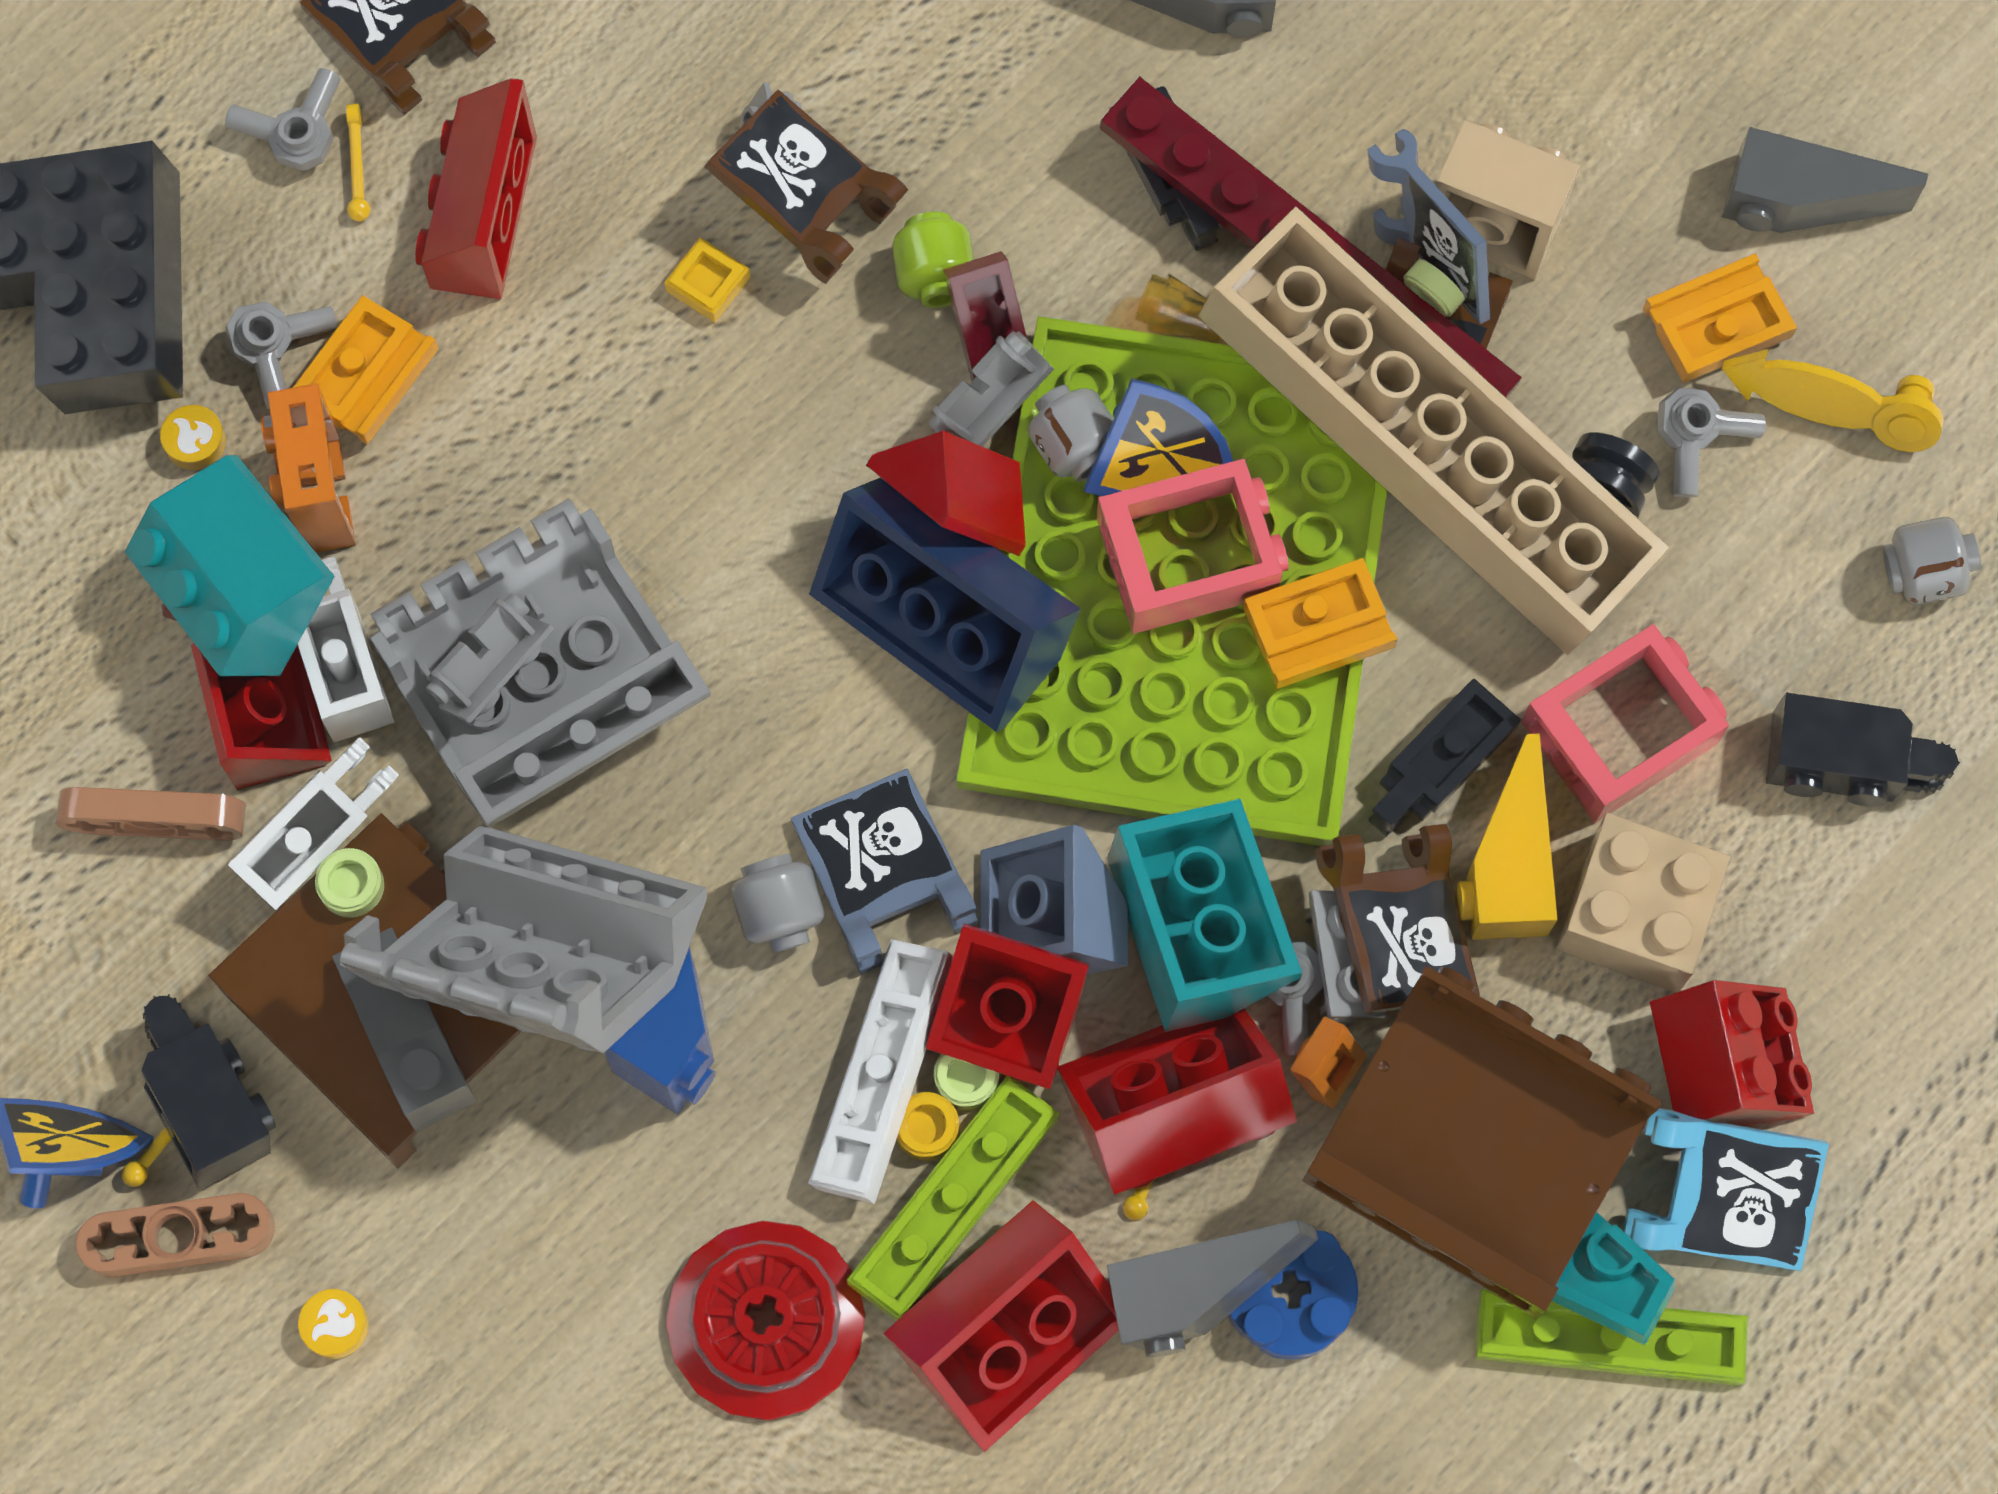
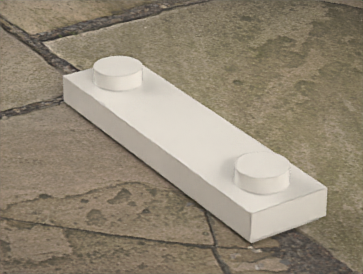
M891 939L808 1182L816 1190L875 1204L926 1052L925 1047L953 959V955L950 952Z

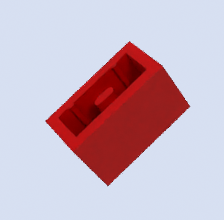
M1711 980L1649 1001L1674 1112L1697 1119L1737 1126H1749L1815 1114L1810 1096L1812 1079L1807 1066L1802 1060L1796 1034L1798 1017L1794 1005L1788 999L1786 988Z

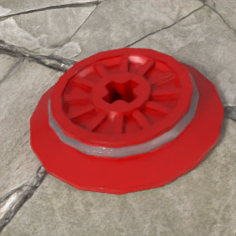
M762 1220L724 1230L693 1252L672 1286L666 1327L674 1363L697 1395L730 1415L770 1421L810 1410L841 1386L860 1354L866 1314L861 1295L847 1284V1279L853 1271L832 1244L802 1226ZM767 1301L774 1302L776 1314L783 1320L780 1327L769 1325L764 1334L755 1333L756 1326L754 1320L747 1316L751 1308L762 1310Z

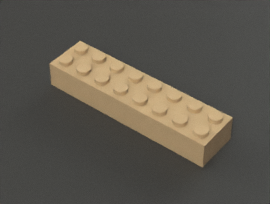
M1297 207L1283 218L1213 288L1198 315L1202 321L1567 656L1603 621L1670 548Z

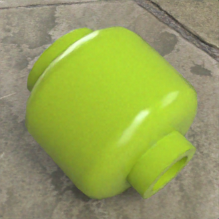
M924 212L910 217L905 222L904 227L894 236L892 243L897 284L902 293L914 300H922V304L929 308H942L952 305L943 269L974 260L971 236L966 226L953 220L951 215L945 212Z

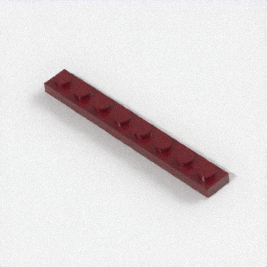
M1140 76L1101 119L1100 130L1177 191L1213 216L1220 225L1251 249L1297 207L1506 399L1519 385L1522 379L1520 375Z

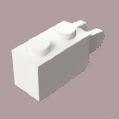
M335 556L322 560L335 576L329 587L331 594L323 597L298 642V646L321 719L333 742H337L395 722L358 607L349 588L346 589Z
M360 737L324 773L318 771L228 862V866L275 910L368 816L364 813L365 810L399 776L388 765L384 770H379L366 783V788L353 801L343 793L335 783L348 770H353L365 758L366 751L370 748Z

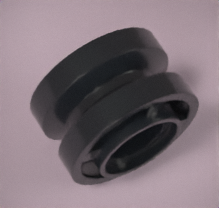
M1599 432L1585 433L1580 436L1572 452L1573 460L1638 518L1645 505L1644 494L1649 493L1653 489L1659 476V468L1656 462L1645 451L1622 438Z

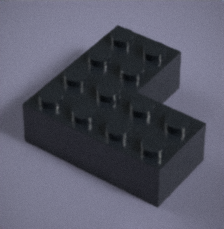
M153 140L0 163V310L35 305V387L64 414L183 398L180 172Z

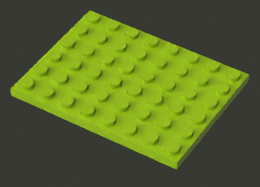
M1038 316L1033 346L1054 370L1022 403L1013 460L1020 462L1026 547L1020 556L1001 549L998 550L1081 609L1061 660L1004 729L995 732L968 712L956 788L1146 819L1241 799L1254 836L1317 846L1333 845L1332 839L1339 836L1364 659L1276 689L1273 682L1274 677L1261 653L1243 609V604L1132 634L1096 521L1098 497L1102 496L1087 493L1083 490L1087 480L1076 482L1073 476L1061 478L1055 476L1030 439L1028 426L1039 413L1035 407L1037 400L1061 385H1067L1070 391L1083 388L1093 389L1099 395L1112 417L1113 411L1121 403L1131 379L1155 384L1187 397L1206 412L1227 441L1233 461L1245 458L1251 479L1260 477L1263 481L1270 508L1269 513L1263 516L1270 536L1279 534L1282 538L1288 558L1289 568L1287 571L1282 572L1280 586L1364 558L1372 580L1375 582L1387 489L1230 345ZM1232 493L1132 520L1155 592L1256 565Z

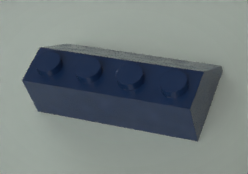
M881 477L843 492L809 592L810 596L995 732L1006 727L1061 660L1081 609L995 547L941 527Z

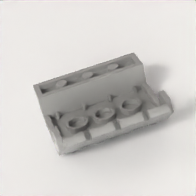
M569 498L530 520L540 538L534 543L530 544L523 530L518 527L475 552L485 570L481 574L475 576L467 561L463 559L420 584L430 602L421 609L408 591L370 613L380 631L369 638L461 791L489 828L711 696L709 688L677 640L673 643L670 641L615 556L612 540L592 508L579 514ZM512 593L529 607L530 611L526 615L550 624L554 630L542 642L539 655L529 665L518 669L501 688L500 696L494 706L486 713L477 716L470 724L438 708L441 703L435 700L425 689L432 682L429 674L459 642L465 643L477 655L483 647L468 631L486 613L497 598L504 601Z
M479 825L444 853L447 900L383 952L381 951L379 919L367 915L344 934L345 947L341 953L340 966L373 985L400 992L409 998L427 1000L457 1009L466 1015L480 1016L514 1026L522 1032L537 1033L574 1044L582 1050L604 1053L675 987L707 899L706 887Z

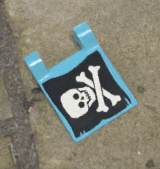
M1659 1108L1647 1120L1643 1133L1651 1136L1653 1144L1671 1148H1682L1669 1213L1667 1217H1663L1643 1210L1627 1209L1622 1231L1645 1250H1679L1802 1271L1829 1143L1825 1140L1697 1119Z

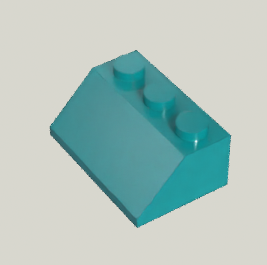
M237 455L224 456L150 502L124 551L219 676H280L335 578L333 573Z
M1241 799L1118 826L1107 861L1113 879L1127 901L1128 924L1165 1032L1227 1018L1301 977L1302 970Z

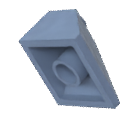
M1070 825L981 850L980 929L1089 964L1087 975L1128 966L1127 901L1083 827Z

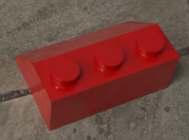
M510 78L458 98L454 120L446 119L443 124L440 152L442 156H445L442 174L432 175L428 191V208L433 210L429 229L422 228L419 231L415 251L416 264L423 267L430 289L502 300L537 140L524 80Z
M1245 1008L1227 1018L1165 1032L1163 1025L1062 1064L1057 1069L1094 1161L1114 1195L1128 1189L1144 1187L1154 1179L1188 1165L1204 1163L1218 1153L1251 1140L1267 1138L1276 1130L1297 1122L1280 1058Z
M1032 1200L883 1334L921 1383L977 1446L986 1452L1114 1336L1119 1329L1111 1286L1074 1233Z

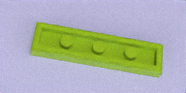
M1006 1076L847 1279V1284L894 1321L900 1319L919 1301L1060 1118V1113L1014 1078Z
M1481 1289L1478 1295L1475 1359L1741 1386L1745 1383L1748 1316L1665 1308L1646 1345H1643L1551 1301L1546 1312L1535 1319L1491 1292Z

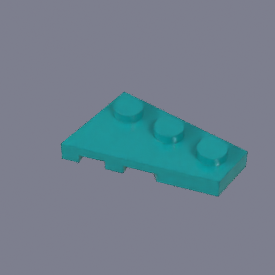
M1596 1212L1556 1284V1287L1559 1289L1552 1301L1636 1342L1646 1345L1675 1290V1279L1617 1225L1612 1226Z

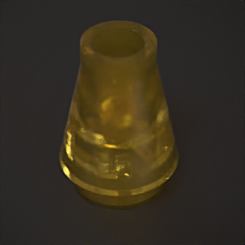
M1169 273L1166 278L1151 274L1134 318L1137 321L1148 324L1146 331L1202 339L1212 343H1218L1221 338L1198 317L1208 298Z

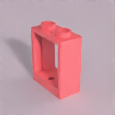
M1245 458L1098 497L1096 521L1132 634L1244 604L1245 598L1280 587L1282 572L1287 571L1289 568L1287 553L1280 535L1270 536L1263 516L1270 511L1266 489L1260 477L1251 479ZM1232 493L1256 565L1155 592L1132 520Z
M1654 624L1530 702L1521 720V724L1528 734L1540 733L1542 753L1594 824L1602 820L1607 812L1613 813L1716 746L1729 727L1728 722L1725 720L1727 717L1726 710L1719 697L1710 688H1701L1688 670V659L1681 646L1669 636L1664 638ZM1643 659L1693 726L1694 730L1616 779L1564 708L1638 660Z

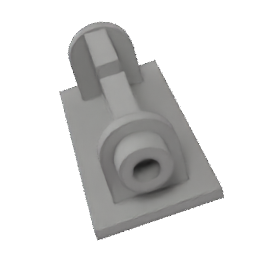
M1012 331L1006 338L999 336L995 340L996 344L971 370L976 375V378L970 384L962 380L940 405L936 404L932 409L936 415L928 423L936 432L944 430L983 447L1054 368L1019 331L1017 333Z
M510 593L504 601L497 598L486 613L468 631L483 647L481 651L476 655L465 643L459 642L429 674L432 682L425 689L435 700L441 703L438 706L441 711L470 724L477 716L486 713L494 706L500 696L501 688L517 670L529 665L539 655L542 642L554 628L548 623L526 615L530 609L516 595Z
M1311 890L1308 892L1311 911L1305 914V920L1311 926L1314 949L1318 952L1323 990L1321 991L1323 1006L1319 1008L1320 1016H1325L1346 1027L1354 1024V1018L1386 1017V1011L1365 1014L1335 892Z

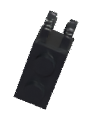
M1786 692L1773 711L1766 784L1784 786V791L1794 796L1817 797L1826 792L1848 796L1847 800L1855 805L1877 807L1885 805L1887 802H1893L1902 790L1918 793L1924 790L1926 794L1928 792L1935 793L1936 790L1940 791L1944 787L1943 783L1946 779H1950L1954 775L1953 772L1960 762L1955 752L1956 749H1952L1950 744L1945 745L1943 741L1937 744L1936 740L1912 737L1913 723L1901 709Z
M170 994L158 997L154 995L147 1006H144L145 1013H143L145 1032H147V1039H150V1045L153 1048V1051L147 1053L141 1070L145 1079L144 1091L196 1186L201 1190L271 1154L270 1134L268 1131L276 1128V1124L262 1096L256 1093L249 1097L238 1076L245 1073V1068L231 1040L227 1037L218 1042L208 1023L195 1029L186 1011L181 1009V1003L177 1002L176 997L171 998Z

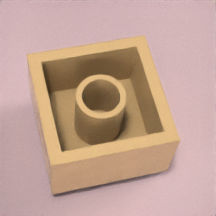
M1464 119L1437 179L1436 186L1486 240L1487 261L1535 280L1562 220L1580 165L1569 161L1565 155L1553 148H1536L1511 138L1505 130L1492 124L1479 125Z
M1607 812L1593 836L1556 950L1673 992L1681 991L1693 975L1731 856Z

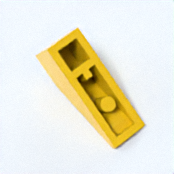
M1540 733L1526 735L1467 873L1466 881H1459L1457 884V906L1460 920H1469L1471 940L1545 937L1550 934L1557 922Z

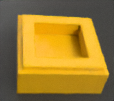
M699 237L664 282L667 293L716 323L751 278L750 268L702 237Z

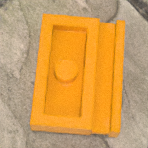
M1756 253L1646 299L1643 310L1646 316H1651L1657 327L1655 332L1683 383L1721 368L1724 360L1758 352L1793 337L1797 326L1769 276L1765 277L1758 265L1760 260Z
M362 295L293 388L318 383L336 426L344 431H350L358 436L360 441L368 445L439 348L435 338L430 335L426 337L416 331L410 323Z
M1364 558L1245 598L1243 609L1261 653L1274 677L1273 682L1276 689L1393 649L1398 640L1386 619L1387 613Z

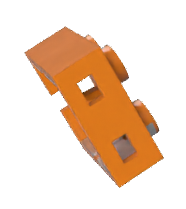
M319 384L267 392L271 415L261 417L260 421L266 451L268 454H273L277 474L269 475L272 499L316 553L356 546L348 495L338 497L334 485L335 480L346 479L339 432ZM317 484V487L302 489V486Z

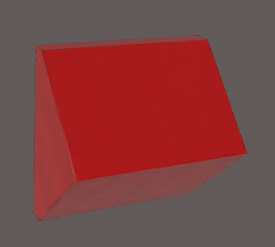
M944 430L872 454L866 464L868 468L941 527L1020 556L1026 547L1020 462Z
M194 643L191 645L219 763L236 790L323 767L332 761L321 716L298 645L280 676H219Z
M964 923L925 1048L1050 1089L1078 1014L1089 964Z

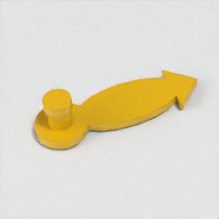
M1769 349L1727 359L1723 362L1722 370L1747 402L1752 392H1755L1771 405L1809 421L1849 429L1870 428L1885 445L1898 451H1924L1934 446L1940 439L1944 418L1941 410L1932 402L1935 390L1934 385L1923 376L1908 375L1898 382L1896 395L1882 397L1872 387L1829 368L1783 359L1766 361Z

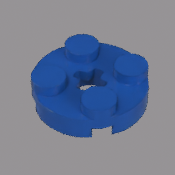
M1316 1230L1318 1240L1228 1315L1232 1326L1241 1336L1244 1335L1251 1344L1259 1347L1260 1351L1271 1357L1295 1360L1308 1358L1323 1352L1344 1333L1356 1309L1358 1281L1354 1266L1349 1256L1342 1250L1339 1241L1326 1231ZM1283 1274H1295L1297 1282L1306 1283L1309 1288V1294L1300 1297L1299 1308L1290 1309L1287 1307L1285 1298H1274L1272 1287L1282 1283Z

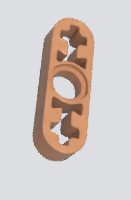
M69 787L59 792L55 823L62 829L82 834L230 841L240 839L243 836L246 803L232 796L213 793Z
M246 1193L103 1212L92 1216L81 1226L76 1238V1251L80 1260L88 1268L104 1277H119L253 1257L263 1252L273 1239L275 1221L270 1210L258 1198ZM245 1209L252 1219L259 1220L258 1227L248 1229L246 1241L239 1242V1239L229 1231L211 1233L216 1244L215 1247L207 1248L209 1230L203 1219V1214L211 1213L210 1221L216 1226L236 1222L238 1217L237 1211ZM176 1217L190 1220L194 1228V1236L190 1245L178 1253L163 1251L158 1242V1234L163 1224ZM145 1222L143 1242L149 1253L148 1257L141 1258L142 1249L135 1244L116 1248L114 1250V1259L107 1261L106 1257L100 1252L93 1250L94 1244L105 1240V1230L112 1228L113 1232L122 1239L138 1238L141 1235L137 1224Z

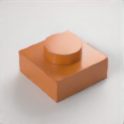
M1324 1016L1312 1036H1309L1301 1044L1296 1061L1290 1068V1071L1314 1101L1334 1109L1367 1055L1345 1025Z

